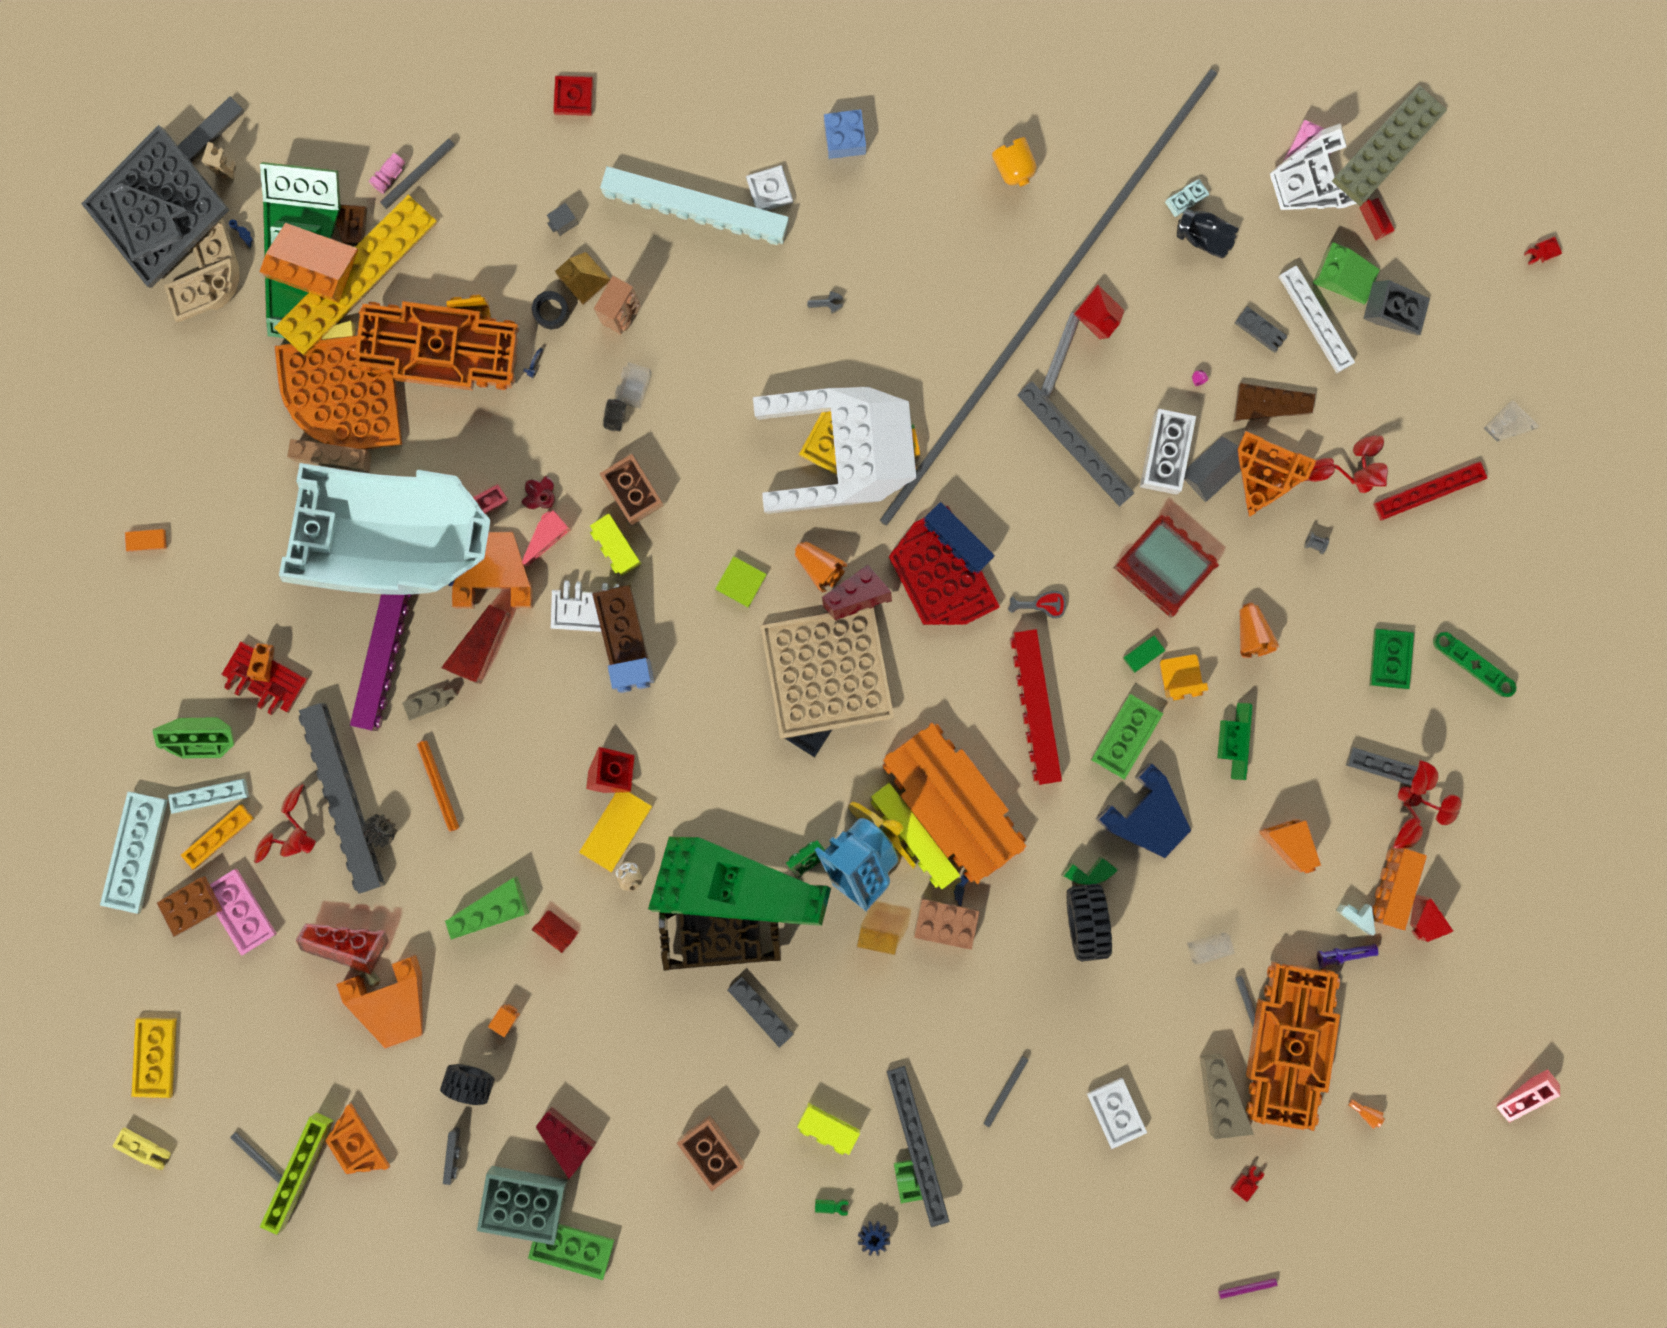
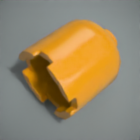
M1025 137L1013 140L1014 145L1007 148L1003 145L992 152L993 160L1002 179L1011 186L1019 184L1020 187L1029 184V179L1034 176L1037 170L1036 162Z

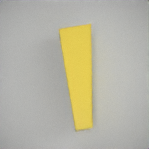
M352 321L337 324L321 340L356 336L355 324Z

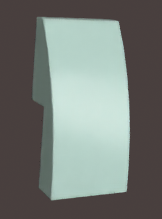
M1200 179L1184 187L1182 191L1168 198L1165 203L1174 217H1177L1184 213L1186 208L1190 209L1209 196V193Z

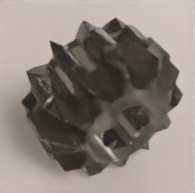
M609 399L607 401L603 418L605 429L614 432L622 430L626 413V403L624 401H620V399Z
M375 814L365 821L362 831L365 833L363 838H368L369 840L368 844L373 843L375 847L380 845L383 848L394 840L397 830L394 828L395 824L390 822L391 818L386 819L384 814L380 816Z

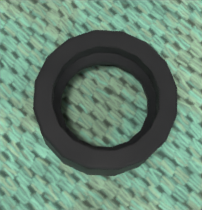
M545 291L537 295L533 300L531 307L532 315L543 328L550 330L558 329L568 320L569 306L564 297L558 292ZM551 299L556 300L561 305V315L554 321L543 319L540 315L542 303Z

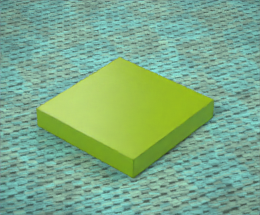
M733 556L715 590L749 608L767 574Z

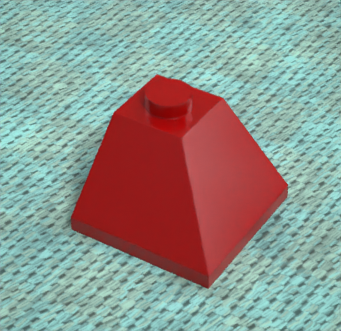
M1096 285L1074 312V315L1096 337L1107 339L1120 325L1124 309L1099 285Z
M598 747L588 770L586 789L601 793L631 792L635 755Z
M1420 895L1415 896L1410 925L1413 928V935L1418 940L1429 942L1454 931L1431 898Z

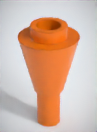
M1353 1099L1350 1100L1348 1106L1359 1112L1360 1116L1372 1129L1375 1127L1379 1128L1385 1120L1383 1112L1364 1105L1362 1106Z

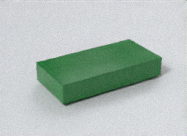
M1153 635L1124 656L1123 659L1132 672L1136 673L1166 650L1155 635Z

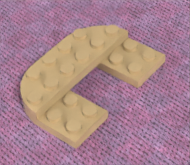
M223 218L193 246L200 271L164 285L174 319L177 322H182L211 309L218 310L230 301L237 289L239 265Z

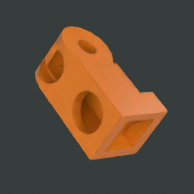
M260 643L255 645L247 676L252 680L270 681V670L275 653L273 645Z

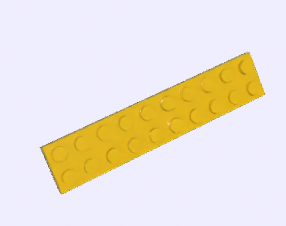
M408 194L355 247L359 250L340 302L337 303L308 293L274 327L275 330L305 356L437 224V221Z

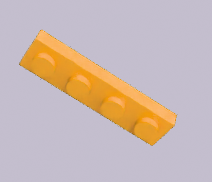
M243 804L239 805L180 856L192 870H195L254 820L253 816Z

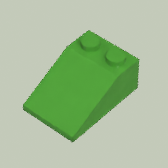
M1333 242L1325 251L1313 284L1365 305L1370 295L1372 283L1376 281L1380 269L1351 249Z

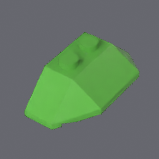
M218 717L178 718L152 730L156 747L165 749L182 759L221 758L235 744L231 727Z

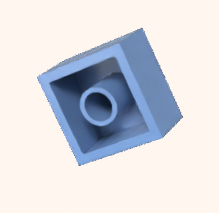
M861 109L824 114V128L829 159L866 154Z
M647 658L608 666L612 689L618 690L620 693L630 692L632 687L639 689L649 688L651 683H655L651 662Z

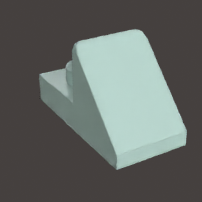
M1340 904L1336 910L1366 934L1372 936L1375 934L1371 905L1365 904L1358 913V910L1353 906Z

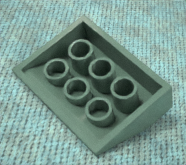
M491 1166L486 1173L477 1231L554 1245L568 1179Z

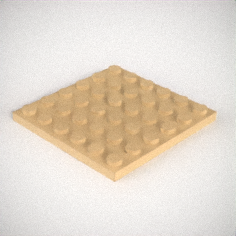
M866 608L858 611L856 614L834 620L827 613L760 625L780 739L894 719L874 608Z

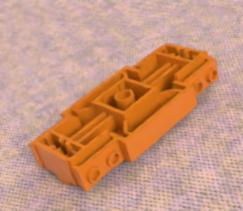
M402 301V309H400V306L388 304V307L380 306V303L377 302L362 303L359 311L360 319L355 351L357 353L355 365L360 368V371L372 373V370H378L380 374L391 375L393 373V378L396 381L473 391L474 383L482 388H488V385L496 386L495 388L499 390H507V388H512L514 385V369L518 345L517 333L519 332V326L514 321L504 320V322H497L496 319L485 317L482 320L480 311Z
M930 723L929 727L925 730H921L895 751L888 753L883 759L884 764L882 766L888 774L893 773L896 777L894 782L899 789L904 788L906 790L900 797L944 855L948 858L954 854L953 860L959 867L963 865L967 871L964 874L971 883L975 881L978 884L985 876L988 877L1016 854L1019 855L1023 852L1024 848L1027 847L1024 843L1026 839L1020 831L1016 833L1012 828L1014 826L1012 820L1008 816H1003L1009 811L963 749H959L955 753L954 749L956 747L950 739H944L942 736L944 731L938 724Z
M1271 961V966H1268L1267 969L1269 982L1264 988L1266 1000H1257L1246 1076L1253 1080L1249 1085L1251 1098L1250 1102L1246 1104V1113L1251 1120L1264 1125L1267 1123L1301 1130L1308 1128L1311 1131H1315V1126L1319 1122L1318 1106L1322 1103L1320 1092H1329L1340 1014L1333 1012V1009L1337 1005L1335 994L1336 989L1339 988L1340 979L1338 974L1331 970H1319L1284 963L1281 965Z

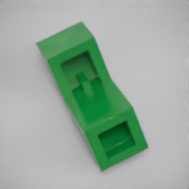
M1099 857L1087 874L1070 863L1061 875L1075 883L1090 885L1109 879L1118 869L1104 858Z

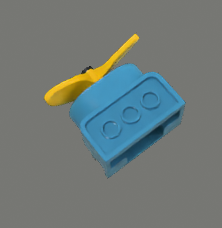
M851 802L848 808L858 820L847 832L843 831L836 839L832 837L829 840L831 845L825 851L818 847L815 851L832 885L863 910L867 911L890 884L888 873L898 863L895 849L904 857L912 869L916 867V864L900 844L898 835L903 831L901 823L890 819L884 821L859 803Z

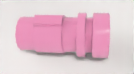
M393 153L382 165L379 172L376 171L374 173L375 177L372 176L368 182L376 190L384 194L388 189L387 186L390 187L392 184L391 181L393 179L396 180L403 171L401 168L404 166L405 161Z

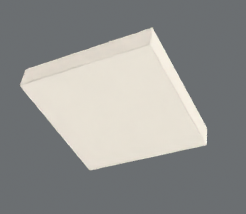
M782 165L746 176L755 208L767 211L793 203Z

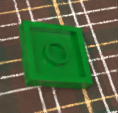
M818 840L808 843L798 851L799 853L793 854L789 861L786 862L789 869L798 878L821 862L815 849L817 847L822 851L826 849Z

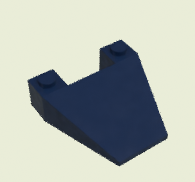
M1148 763L1135 776L1149 790L1146 796L1126 817L1112 805H1108L1098 815L1096 820L1110 833L1166 858L1191 832V828L1167 777L1152 763Z

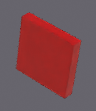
M555 76L554 115L592 116L593 77Z

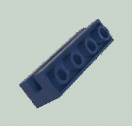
M941 501L924 517V526L931 533L934 531L939 536L937 539L944 546L948 545L952 549L951 553L957 559L962 558L966 562L965 567L971 573L975 571L978 574L995 557Z

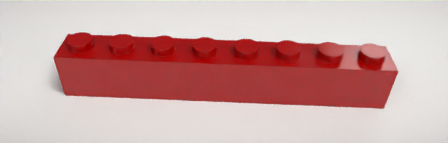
M1037 629L1014 632L1012 637H1010L1011 649H1015L1016 656H1013V664L1015 668L1018 667L1019 675H1016V682L1018 687L1021 686L1022 694H1019L1020 705H1024L1025 713H1022L1024 725L1027 724L1028 728L1025 736L1027 744L1030 743L1031 751L1028 753L1030 763L1033 762L1034 764L1032 778L1034 782H1037V785L1061 782L1062 777Z

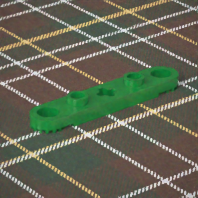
M1440 632L1434 636L1433 645L1438 651L1497 695L1505 698L1515 694L1517 686L1514 680L1510 679L1459 639H1456L1448 632ZM1441 636H1444L1448 639V645L1446 647H1443L1439 643ZM1471 661H1478L1477 665L1479 667L1472 669L1473 664ZM1505 682L1510 685L1508 693H1504L1501 690V686Z

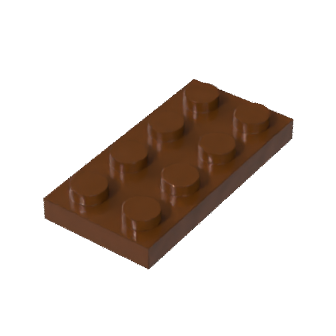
M631 584L593 592L592 596L609 664L614 665L644 658L648 659Z

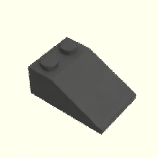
M1391 280L1373 282L1363 319L1376 325L1421 335L1430 298Z

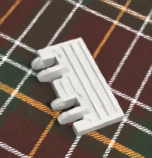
M564 581L563 599H561V590H552V629L601 632L592 596L593 592H582V583L579 581L575 585V598H570V581ZM603 583L602 590L608 589V583ZM615 584L614 588L620 587V584Z

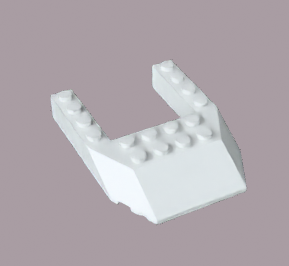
M870 387L827 388L753 397L754 414L758 420L831 411L838 484L764 492L762 495L765 513L772 514L880 502L916 479L909 401Z

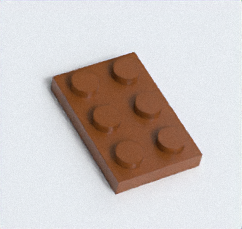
M206 876L198 878L157 902L173 937L180 935L223 910Z

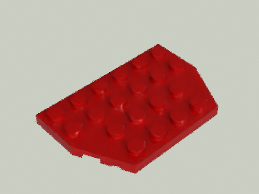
M924 518L913 523L889 555V559L922 625H967L1000 608L983 572L980 571L977 574L974 571L971 573L965 567L966 562L962 558L957 559L951 553L952 549L948 545L944 546L937 539L939 536L934 531L931 533L924 526Z

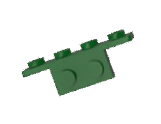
M1237 703L1235 721L1220 720L1217 759L1232 760L1231 779L1234 780L1247 779L1253 707L1251 703Z

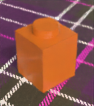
M504 1004L499 1008L488 1027L505 1037L520 1014L517 1013V1009L510 1004L506 1006Z

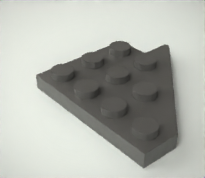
M122 183L105 191L132 261L137 262L183 238L177 220L189 214V210Z

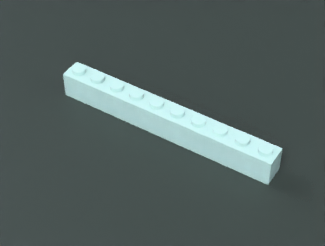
M607 166L600 187L604 196L609 199L618 198L627 204H640L645 209H658L663 214H676L678 218L687 220V218L694 219L696 223L702 225L706 223L712 224L714 228L720 230L726 228L738 235L744 233L756 240L762 238L774 245L784 243L789 226V217Z

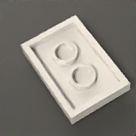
M1122 1077L1086 1093L1111 1149L1147 1133Z

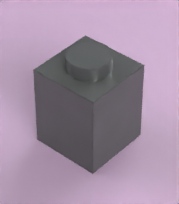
M566 203L547 214L549 222H547L553 233L557 231L559 236L578 225L576 217Z

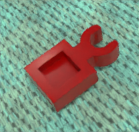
M1552 237L1536 244V249L1531 248L1524 253L1525 256L1528 254L1533 255V259L1528 262V265H1532L1539 259L1543 263L1562 254L1556 238Z
M1253 1164L1248 1168V1175L1245 1176L1241 1173L1230 1187L1233 1192L1246 1202L1250 1200L1259 1188L1255 1182L1262 1180L1265 1175L1262 1171L1258 1175H1254V1170L1257 1167Z

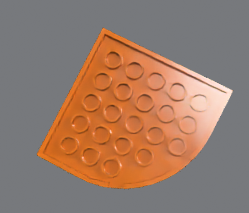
M357 336L320 340L305 356L292 344L274 346L278 383L283 403L287 407L292 419L308 435L324 444L363 450L402 445L393 373L391 375L380 374L378 370H372V373L360 371V368L355 365V361H357V353L355 352Z

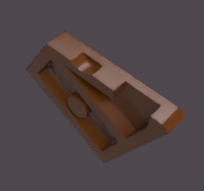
M340 204L341 209L336 226L340 231L341 240L344 244L358 245L364 239L367 208L365 206Z

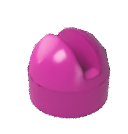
M1202 370L1195 371L1192 374V381L1195 386H1200L1209 380L1207 374Z

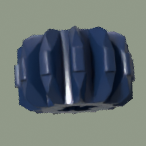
M869 1221V1227L862 1225L863 1232H858V1237L861 1238L858 1240V1245H863L862 1251L868 1250L869 1256L873 1254V1251H876V1255L879 1256L880 1249L886 1252L887 1248L885 1245H890V1240L887 1239L890 1237V1232L886 1231V1225L880 1227L879 1221H876L875 1226H872V1222ZM876 1235L877 1241H873L871 1236Z

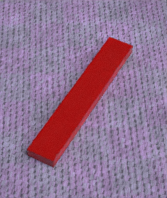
M1481 461L1378 501L1373 505L1380 521L1486 480L1488 477Z

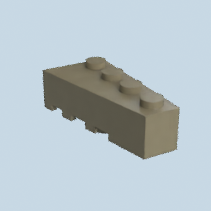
M1220 1054L1200 1056L1210 1135L1214 1139L1254 1135L1225 1058Z

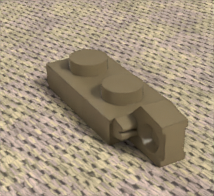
M442 687L407 700L402 704L408 719L411 721L446 707L449 704L448 699L458 695L455 688L445 691Z

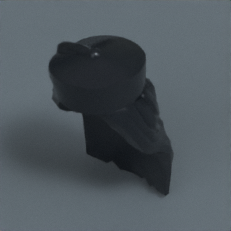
M1186 208L1181 219L1178 220L1176 236L1180 240L1186 238L1194 247L1223 259L1235 244L1234 239L1236 238V233H1238V228L1211 212H1195Z

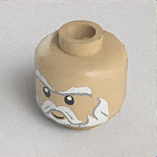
M624 862L619 865L615 872L618 885L624 891H635L643 882L641 871L635 863Z

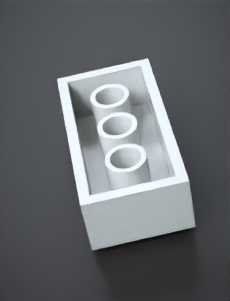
M1158 409L1154 413L1140 483L1141 488L1176 495L1182 491L1196 416Z

